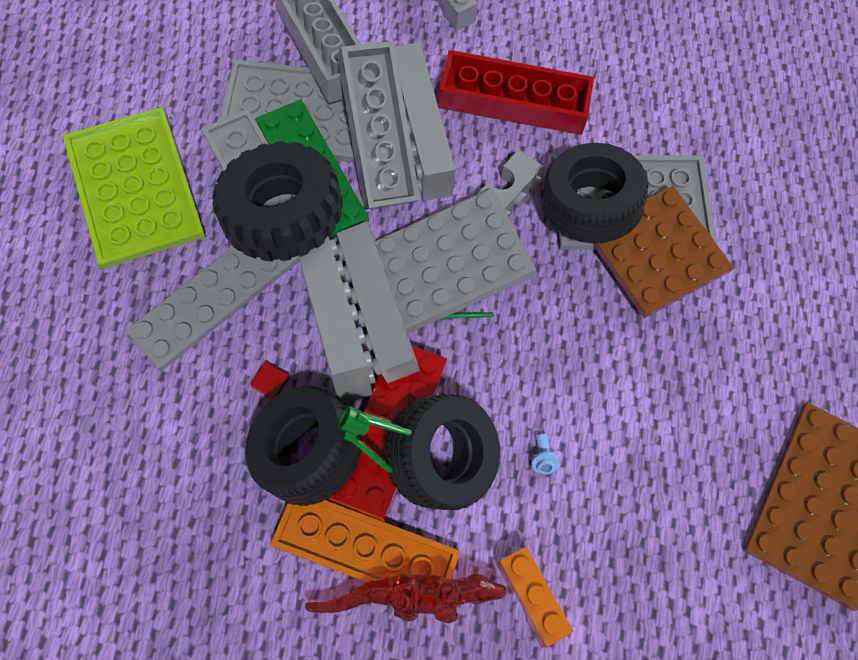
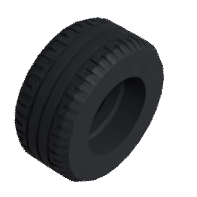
M597 142L574 146L557 156L546 171L544 183L545 214L550 223L559 232L576 241L596 244L617 240L631 232L639 224L643 216L649 186L647 173L642 164L631 153L621 147ZM585 187H600L612 192L614 196L605 199H590L579 195L575 191Z
M301 386L289 389L266 403L255 417L246 438V465L253 480L261 488L277 498L298 506L320 503L340 491L352 478L362 451L357 446L342 438L345 431L338 428L339 419L347 406L329 391L316 386ZM319 426L318 437L312 450L302 460L290 465L291 453L298 439L308 430ZM361 435L356 436L359 440L363 442V437Z
M456 394L421 397L408 403V405L403 407V410L398 412L392 424L412 431V434L408 436L388 430L386 437L385 461L393 468V471L391 473L388 472L398 492L409 502L430 509L460 510L478 502L491 487L500 463L498 433L487 412L472 399ZM441 425L449 431L455 445L454 463L444 478H441L436 473L430 457L432 438Z

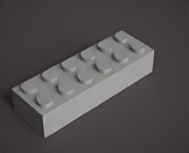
M275 0L276 10L328 103L344 99L337 54L343 46L361 45L335 0Z
M394 41L343 46L337 54L364 210L415 203L420 200Z
M418 42L394 46L419 193H421L423 201L453 196L456 169L421 44Z
M327 237L324 244L319 248H314L309 251V254L302 257L299 255L298 257L337 398L344 403L372 395L371 384L375 383V377L372 370L373 364L370 353L366 351L362 327H359L356 307L351 302L350 288L348 282H345L343 265L338 256H336L338 255L335 240H329V237Z

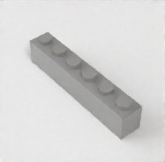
M366 221L338 232L337 236L340 244L336 245L341 260L345 259L347 264L343 266L344 273L348 282L352 281L353 288H350L352 299L355 304L359 303L361 309L357 311L358 319L362 327L366 326L368 334L364 335L368 349L370 351L374 350L376 358L372 359V364L376 374H382L387 383L420 371L378 245L368 222Z

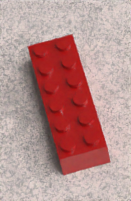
M449 50L439 89L438 108L582 135L589 115L594 77Z
M412 346L420 371L387 383L383 375L380 374L364 413L390 420L392 423L398 412L403 410V407L408 405V403L421 397L437 395L446 372L447 358ZM370 424L367 433L362 436L363 443L385 461V442L388 430ZM362 451L359 464L352 478L329 500L331 503L386 523L398 490L393 485L388 472Z

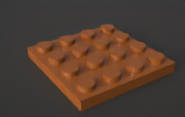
M674 186L646 199L644 213L639 224L627 235L610 242L593 244L643 318L654 314L728 274L734 268Z

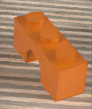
M527 546L496 564L510 591L515 593L527 615L526 621L541 648L548 647L574 632Z

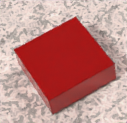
M265 362L250 386L273 399L280 394L290 377L287 373Z

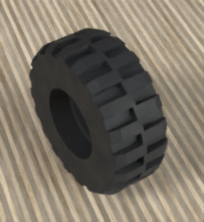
M277 141L275 144L268 145L265 143L258 145L255 149H248L242 152L241 156L227 164L225 171L222 170L217 179L218 184H215L212 194L214 199L212 203L213 209L226 239L230 241L236 250L243 251L244 255L255 259L259 257L263 261H288L292 257L299 255L302 257L309 254L310 250L319 248L324 244L325 239L333 234L337 228L336 224L339 223L342 217L343 199L335 169L331 166V162L310 146L304 147V145L297 142L285 143L284 141ZM296 195L292 200L283 205L261 207L265 202L276 196Z

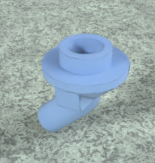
M547 433L536 435L539 454L532 455V468L541 474H551L560 467V459L557 452H550Z

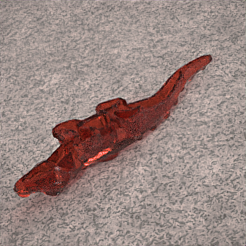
M400 574L393 577L387 576L380 580H369L366 584L355 587L350 593L342 595L335 600L305 603V609L314 613H337L363 604L375 603L393 607L394 615L406 621L412 622L418 617L419 613L434 614L436 620L452 623L458 619L457 605L465 603L482 604L502 599L506 596V587L503 584H497L488 580L482 574H472L457 580L432 574Z

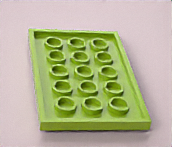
M163 107L63 135L93 248L101 269L206 237Z

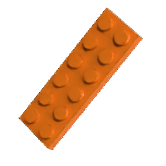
M326 500L308 506L288 503L270 544L271 547L439 611L442 608L461 552L455 548Z

